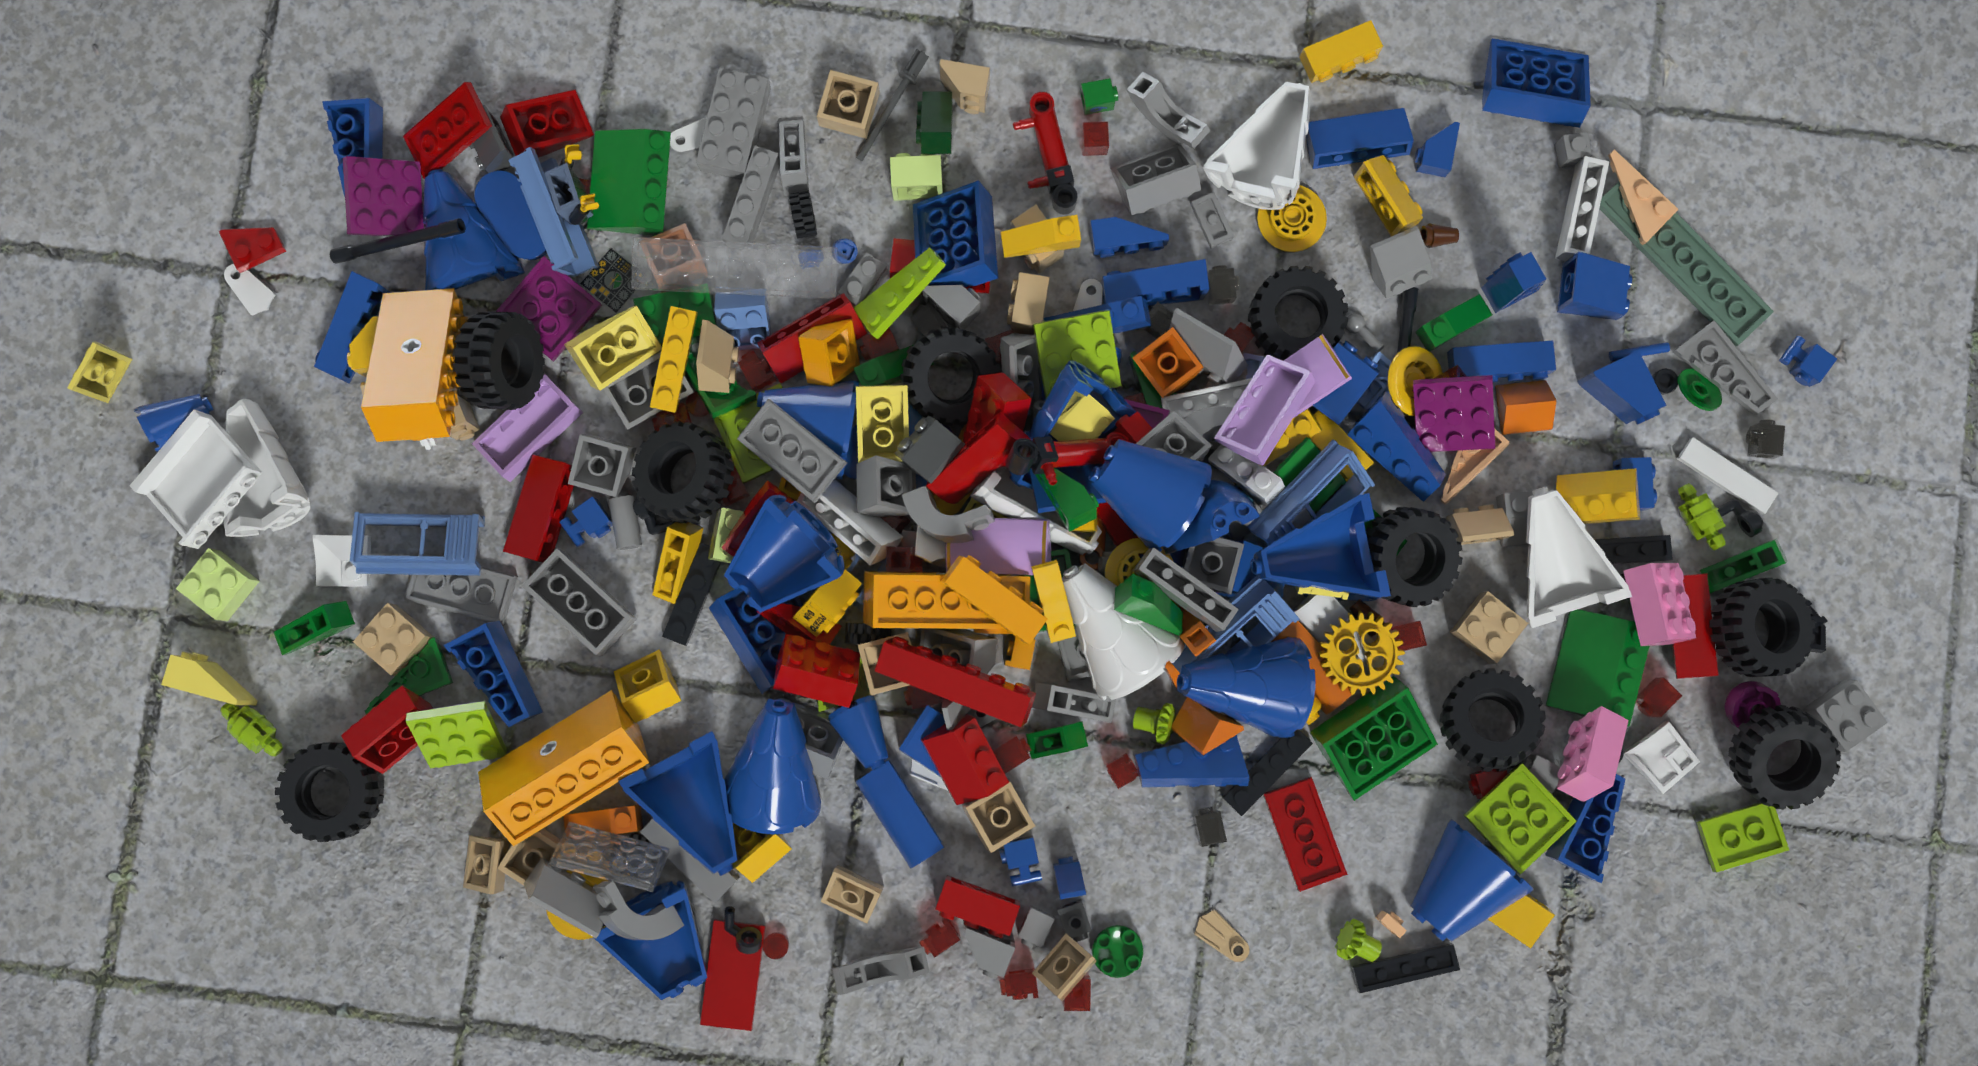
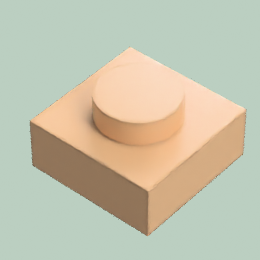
M1381 911L1376 916V919L1398 938H1401L1407 931L1401 926L1404 921L1392 911L1390 914Z

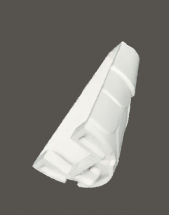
M1285 82L1256 109L1255 114L1243 123L1207 159L1203 169L1217 188H1220L1222 185L1230 191L1228 196L1259 209H1283L1285 204L1288 203L1290 205L1293 202L1300 185L1305 137L1309 130L1311 104L1309 86L1301 83Z
M250 399L237 401L235 405L227 410L226 432L263 473L256 480L255 485L240 499L238 505L224 518L225 535L230 537L259 535L258 530L265 531L268 528H271L273 532L286 528L300 521L310 510L307 493L291 466L285 450L279 443L277 433L258 403Z
M1006 466L999 467L970 495L980 504L987 505L988 508L1008 518L1050 519V541L1080 555L1084 553L1091 554L1099 544L1096 541L1102 533L1099 527L1094 532H1069L1057 511L1038 513L1033 490L1025 486L1018 487L1009 478L1011 474Z
M1548 487L1533 490V495L1528 497L1526 543H1528L1526 576L1528 578L1527 618L1529 619L1530 628L1557 621L1555 616L1599 602L1611 604L1632 597L1627 583L1606 558L1605 552L1586 531L1585 524L1557 490H1548Z
M1083 564L1077 568L1074 565L1063 573L1062 581L1073 624L1076 626L1081 651L1085 656L1092 686L1100 699L1105 700L1106 696H1109L1111 700H1114L1140 689L1164 672L1163 668H1165L1168 661L1174 663L1181 655L1185 644L1180 639V636L1114 610L1115 588L1117 586L1090 566Z

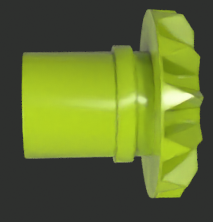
M1165 703L1161 710L1137 707L1133 719V728L1152 732V734L1156 735L1157 743L1166 744L1173 733L1172 723L1176 718L1173 704Z
M1354 918L1350 922L1347 921L1344 928L1340 929L1339 936L1336 937L1338 939V942L1335 944L1337 955L1344 960H1350L1355 956H1359L1374 962L1382 950L1381 941L1367 935L1364 923Z

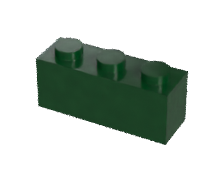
M922 91V101H917L916 144H921V154H951L952 92Z

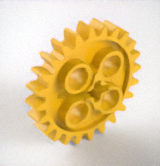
M1362 611L1358 612L1357 618L1348 613L1347 621L1338 617L1340 625L1337 627L1331 623L1330 627L1333 632L1323 633L1328 638V642H1320V645L1326 648V651L1319 652L1320 657L1326 658L1320 665L1322 667H1329L1325 672L1326 677L1334 675L1331 680L1332 684L1335 685L1341 681L1340 689L1344 691L1349 686L1352 695H1354L1356 689H1359L1361 695L1364 696L1367 688L1375 694V686L1377 685L1384 690L1385 685L1383 682L1387 680L1393 683L1394 681L1390 675L1392 673L1400 674L1395 668L1396 665H1404V662L1398 659V656L1404 655L1405 651L1397 648L1403 644V641L1401 639H1394L1398 636L1399 632L1397 630L1389 632L1393 624L1387 622L1382 625L1384 618L1380 615L1374 620L1372 612H1369L1367 618H1364ZM1356 631L1359 634L1362 648L1368 651L1364 653V658L1370 671L1369 675L1365 674L1363 662L1357 655L1359 654V648L1354 638V632ZM1370 631L1377 633V638L1374 642L1365 643L1364 637L1366 633ZM1343 639H1351L1352 645L1348 650L1343 651L1339 649V644ZM1383 656V665L1378 668L1372 667L1374 657ZM1350 664H1358L1359 670L1356 674L1349 675L1346 673V669Z

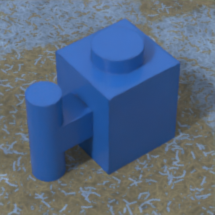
M1796 336L1779 361L1784 365H1789L1792 359L1796 361L1789 373L1795 376V380L1798 383L1810 387L1822 381L1837 358L1818 344L1805 350L1801 349L1806 340L1801 336Z
M593 496L572 510V513L578 520L573 524L568 517L559 522L576 547L585 543V540L580 535L582 532L586 531L593 538H601L611 531L610 527L612 526L611 517L599 500Z
M1033 836L1012 840L1005 844L1003 849H999L1002 865L1007 864L1008 870L1019 868L1020 874L1010 876L1012 886L1042 880L1040 870L1030 872L1029 865L1039 863Z

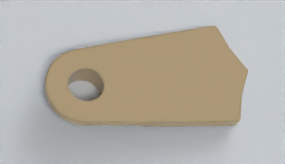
M1215 909L1199 917L1194 935L1234 962L1244 961L1248 957L1249 945ZM1235 946L1242 947L1243 951L1240 955L1234 954L1233 949Z

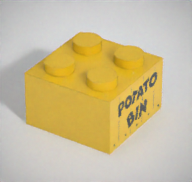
M844 569L843 574L838 579L817 587L793 618L816 637L823 630L828 633L842 618L846 609L860 595L856 591L862 583Z

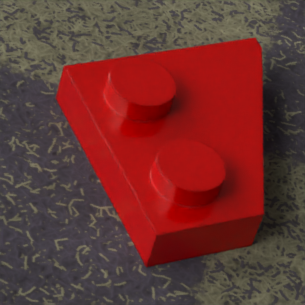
M274 227L224 229L219 231L239 273L286 252Z

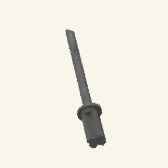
M916 49L904 71L899 72V76L903 80L856 158L858 160H864L908 84L916 85L917 82L915 80L929 58L925 52Z

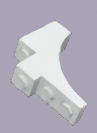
M1222 444L1208 458L1210 464L1239 486L1262 510L1285 489L1282 479L1265 466H1260L1244 458ZM1304 508L1291 522L1295 528L1300 529L1311 519V516L1307 509Z

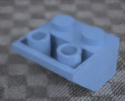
M766 289L715 294L714 311L717 326L734 336L735 347H739V350L759 349L757 342L771 335Z

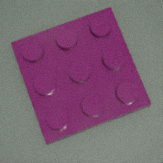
M351 156L343 157L347 234L394 236L424 228L420 162Z
M543 256L496 312H516L530 320L535 326L534 330L540 334L541 338L539 340L544 347L542 353L554 362L566 348L564 344L577 336L601 308L602 304L569 276L552 270L551 266L554 264H551Z
M1493 375L1413 380L1416 432L1420 436L1419 440L1425 448H1428L1430 452L1495 449Z

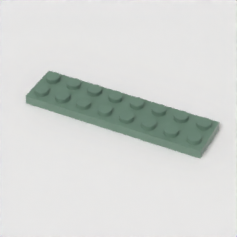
M1620 182L1616 183L1602 197L1599 209L1710 322L1714 320L1735 346L1740 345L1774 311L1677 213L1646 244L1642 245L1638 239L1640 234L1635 222L1632 223L1629 216L1630 211L1626 207L1619 190Z

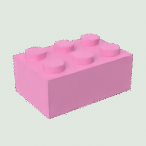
M1649 563L1623 571L1632 595L1630 602L1641 646L1670 645L1696 638V625L1691 618L1690 600L1685 592L1683 584L1684 575L1679 567V563Z
M1601 706L1593 712L1587 713L1580 720L1574 721L1568 730L1570 737L1568 744L1563 750V756L1565 757L1563 765L1557 774L1559 778L1557 789L1585 802L1613 787L1628 720Z

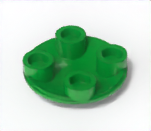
M1114 925L1105 928L1097 935L1092 947V956L1096 959L1095 964L1103 974L1114 978L1126 977L1140 968L1143 958V944L1140 937L1132 929L1122 925Z

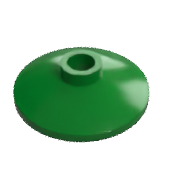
M1685 369L1679 374V388L1689 402L1705 411H1714L1722 404V394L1716 385L1695 369Z

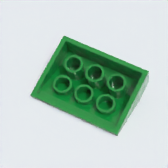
M651 129L595 131L590 194L595 193L594 200L599 203V208L594 209L593 216L588 218L587 229L650 236L663 233L671 132Z
M1579 609L1570 611L1545 706L1584 717L1587 713L1603 706L1627 719V727H1630L1650 647L1640 645L1635 622Z
M1395 676L1391 677L1394 681L1393 683L1384 682V690L1380 686L1376 687L1375 694L1370 691L1310 731L1319 750L1354 801L1438 745L1409 688Z

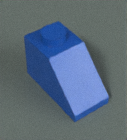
M1459 122L1452 123L1426 140L1421 148H1417L1414 163H1418L1416 172L1446 177L1449 174L1454 159L1460 126Z
M1073 856L1058 858V863L1053 864L1060 900L1086 895L1079 860H1073Z

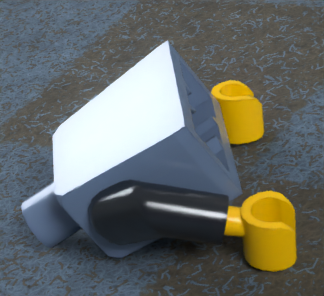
M579 144L566 145L565 157L562 158L560 165L544 173L556 212L571 225L585 223L588 218L593 216V210L599 208V203L594 200L595 193L587 194L584 185L572 170L573 160H581L582 153L579 151Z

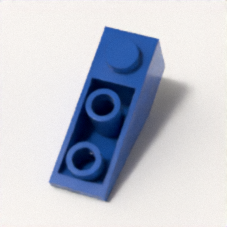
M1117 217L1090 220L1089 229L1093 256L1100 255L1101 258L1114 256L1116 252L1123 251L1125 254L1138 253L1139 249L1149 248L1150 251H1157L1163 249L1169 241V234Z

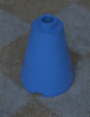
M200 394L134 408V412L141 413V415L137 416V419L150 443L155 442L156 445H159V447L155 448L156 452L163 447L193 410L211 415L210 411L214 410L207 396L202 398Z
M871 695L857 699V703L850 705L849 708L842 706L831 713L828 719L865 768H871L874 771L886 765L885 760L888 758V752L877 701Z

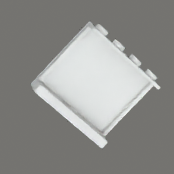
M193 410L130 484V487L136 493L147 495L183 537L179 541L180 545L199 549L217 526L223 522L228 513L238 505L245 493L255 485L256 480L263 472L211 415Z

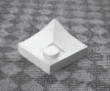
M313 535L316 587H370V574H357L356 567L350 562L352 535ZM364 535L362 555H371V536Z
M1664 721L1644 738L1624 750V757L1637 768L1658 794H1664L1700 763L1699 759L1672 724Z

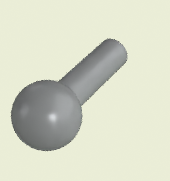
M1351 314L1348 316L1346 329L1350 333H1358L1376 353L1384 348V345L1365 327V320L1361 315Z

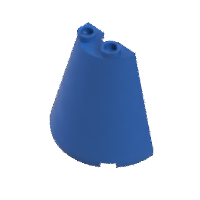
M859 381L837 382L832 387L806 385L765 390L764 393L759 392L757 407H762L768 399L772 400L846 461L856 406V386H859ZM845 466L837 475V479H843Z
M1118 439L1114 446L1110 445L1103 456L1106 460L1101 467L1095 466L1088 477L1089 483L1148 549L1154 547L1161 552V547L1169 548L1174 544L1195 518L1205 499L1202 496L1204 486L1207 488L1210 486L1212 468L1204 462Z
M1211 480L1210 486L1208 488L1204 486L1202 496L1205 499L1195 518L1174 544L1169 548L1163 546L1164 552L1169 554L1213 541L1230 532L1229 525L1231 522L1238 521L1244 525L1260 517L1253 502L1242 490L1224 481Z
M773 495L764 502L724 574L729 585L736 590L742 589L747 595L745 597L746 602L760 613L838 579L844 572L843 556L837 555L835 549L838 545L828 529L803 505L795 500L789 503L785 501L786 497L782 495Z
M1451 819L1444 830L1411 904V907L1414 909L1411 914L1421 923L1427 920L1434 926L1431 931L1439 939L1444 941L1448 938L1452 942L1528 895L1533 888L1468 831L1463 830L1458 823Z
M672 881L662 883L625 902L633 912L639 915L648 913L661 903L664 904L666 909L674 906L684 926L673 934L655 940H631L615 934L603 923L600 934L597 938H594L660 1000L669 996L674 998L684 991V986L690 984L696 987L707 979L688 890L682 881L676 882L677 885H674Z

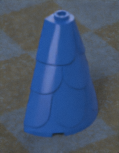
M442 169L430 171L424 181L423 224L425 228L461 218L465 223L466 230L463 234L425 241V290L452 288L456 290L496 276L502 282L525 274L521 262L503 244L496 231L479 212L476 203L458 182Z
M1070 360L1060 372L1043 407L1038 412L1030 431H1027L1026 435L1031 441L1034 437L1051 436L1052 441H1058L1049 433L1075 391L1086 397L1090 394L1115 418L1098 438H1104L1117 428L1115 423L1127 414L1130 417L1136 411L1115 389L1112 391L1096 373L1086 366ZM1010 472L1009 478L1018 487L1025 486L1033 490L1029 472L1025 475H1016Z
M1370 493L1358 495L1331 512L1322 514L1302 528L1293 529L1256 552L1254 558L1251 559L1253 574H1256L1258 578L1301 588L1310 586L1333 592H1348L1374 598L1391 596L1386 570L1374 572L1364 522L1375 519Z
M1287 637L1256 647L1251 646L1226 655L1221 653L1182 665L1181 673L1177 677V691L1216 713H1224L1240 723L1248 724L1270 736L1289 738L1294 736V732L1297 729L1301 730L1304 727L1311 713L1315 697V669H1310L1308 659H1311L1312 656L1305 643L1299 638Z
M781 699L767 700L749 729L746 741L737 753L734 763L724 779L728 811L732 815V822L744 829L763 834L791 833L795 827L802 825L805 828L816 820L821 811V799L814 779L813 767L805 746L806 738L794 703L785 702Z
M713 731L690 742L687 748L644 771L640 769L618 781L623 791L649 813L656 823L677 839L679 846L712 874L718 872L722 876L734 869L732 864L737 861L732 815L728 811L726 785L722 775L718 741Z

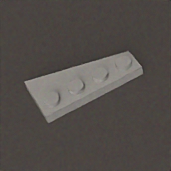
M1714 320L1672 351V353L1753 415L1761 413L1778 399Z

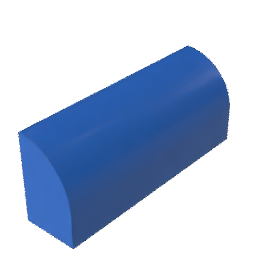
M1405 108L1309 122V130L1306 135L1312 169L1365 162L1382 155L1386 158L1410 155L1414 141Z
M888 760L885 762L886 765L869 772L857 780L856 784L911 869L945 846L895 767Z

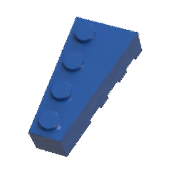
M370 98L322 101L329 120L327 121L328 129L333 137L334 144L332 146L334 154L337 155L339 163L338 172L344 197L343 157L383 158V107Z
M1520 252L1507 259V262L1492 272L1493 274L1486 278L1487 283L1481 289L1492 309L1497 313L1539 291L1540 286L1546 281V277L1532 252L1524 256Z
M1206 259L1148 269L1138 268L1121 273V271H1111L1106 276H1103L1101 281L1104 304L1142 296L1147 301L1148 306L1204 300L1209 290Z
M351 271L321 350L316 355L315 368L350 384L355 371L351 370L347 362V353L350 352L349 344L372 317L379 316L383 293H391L380 284Z
M1386 390L1354 423L1347 435L1424 502L1441 486L1446 473L1429 449L1425 448L1419 440L1420 436L1415 429L1412 430L1404 419L1405 415L1400 408L1397 409L1391 400L1392 397Z
M500 620L485 623L443 645L448 652H452L458 659L457 663L469 673L474 680V685L478 690L484 692L489 699L490 705L508 727L523 723L543 713Z
M1237 735L1205 755H1202L1187 742L1135 754V765L1142 787L1188 785L1189 787H1200V785H1215L1217 787L1226 785L1248 786L1250 777Z
M1616 774L1613 787L1585 802L1573 798L1567 811L1577 822L1548 848L1545 856L1588 879L1602 883L1604 861L1607 862L1609 851H1607L1610 835L1613 836L1615 826L1613 822L1615 813L1619 811L1626 779Z

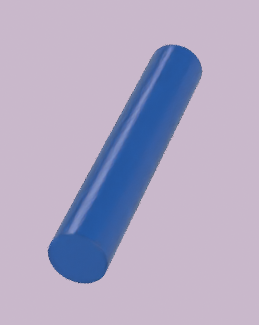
M1668 342L1610 351L1609 359L1610 361L1620 360L1637 351L1640 352L1641 356L1666 353L1670 351V345Z

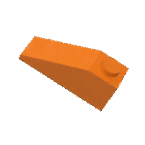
M638 804L565 814L563 816L566 840L615 835L643 829L641 806Z

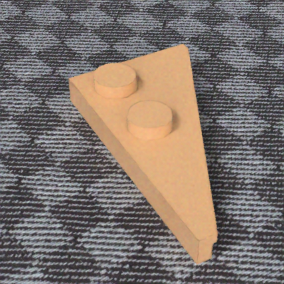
M1614 149L1608 155L1612 171L1616 172L1621 185L1619 190L1626 207L1630 211L1629 216L1632 223L1635 222L1640 234L1639 242L1644 245L1679 209Z
M1495 429V449L1457 450L1448 481L1443 490L1441 502L1446 505L1508 447L1510 442Z

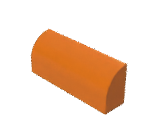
M1299 621L1296 623L1292 622L1270 642L1287 637H1295L1305 643L1312 656L1311 659H1308L1310 669H1315V696L1321 702L1320 709L1327 715L1352 695L1349 686L1342 691L1340 689L1341 681L1335 685L1332 684L1331 680L1334 675L1329 677L1325 675L1329 667H1322L1320 665L1326 658L1320 657L1319 652L1326 650Z

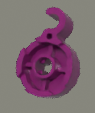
M1747 681L1740 683L1726 697L1724 706L1726 717L1731 724L1738 728L1742 722L1746 724L1750 720L1749 716L1752 714H1761V710L1771 707L1775 710V706L1781 705L1779 695L1761 682Z

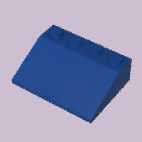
M1491 39L1482 93V111L1564 126L1581 127L1591 106L1589 55Z
M979 180L913 204L915 258L930 247L946 264L927 286H977L998 279L992 195Z
M734 589L717 598L709 609L761 694L774 686L777 658L786 633L760 615L756 608H752L746 602L745 597L747 595L742 589ZM799 596L783 602L799 607L803 605Z

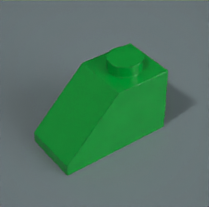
M1083 721L1026 734L1031 759L1088 747Z

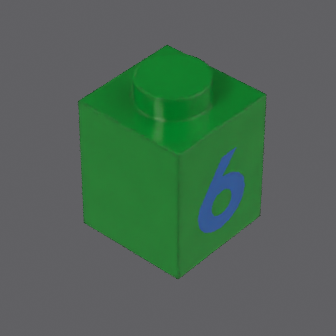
M1111 78L1081 83L1080 94L1084 115L1114 110L1115 101H1118V91L1116 86H1112Z

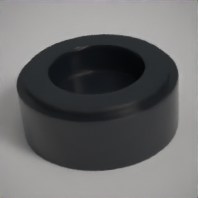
M1664 368L1652 375L1662 395L1673 392L1678 386V376L1671 369Z

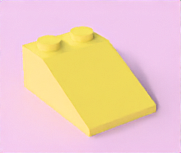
M636 305L585 330L564 344L590 386L599 391L662 350V346Z
M94 341L87 349L85 357L74 372L67 388L109 403L133 359Z
M908 385L856 386L858 463L876 455L903 462L895 453L898 450L899 443L904 438H909Z
M183 651L181 655H170L161 685L233 705H257L258 700L220 665L208 661L209 656Z

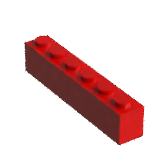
M901 637L890 638L883 643L875 672L1018 727H1022L1027 723L1036 696L1035 692L1030 691L1031 688L1022 683L1011 684L1005 681V677L991 673V675L982 673L981 668L975 665H961L956 663L957 659L948 655L940 657L932 654L933 650L924 646L916 648L909 645V641Z

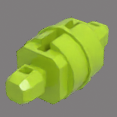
M1688 483L1678 488L1681 500L1685 501V504L1679 506L1678 510L1686 523L1685 526H1688L1695 539L1698 541L1706 537L1708 540L1706 541L1707 544L1715 551L1726 545L1722 533L1719 534L1718 530L1726 525L1718 512V507H1715L1707 493L1697 496V491L1693 485Z
M226 703L221 707V715L228 721L227 730L239 744L244 745L248 750H252L256 754L262 749L274 757L281 753L283 746L275 738L276 728L266 719L265 715H261L248 705L240 709L237 705Z

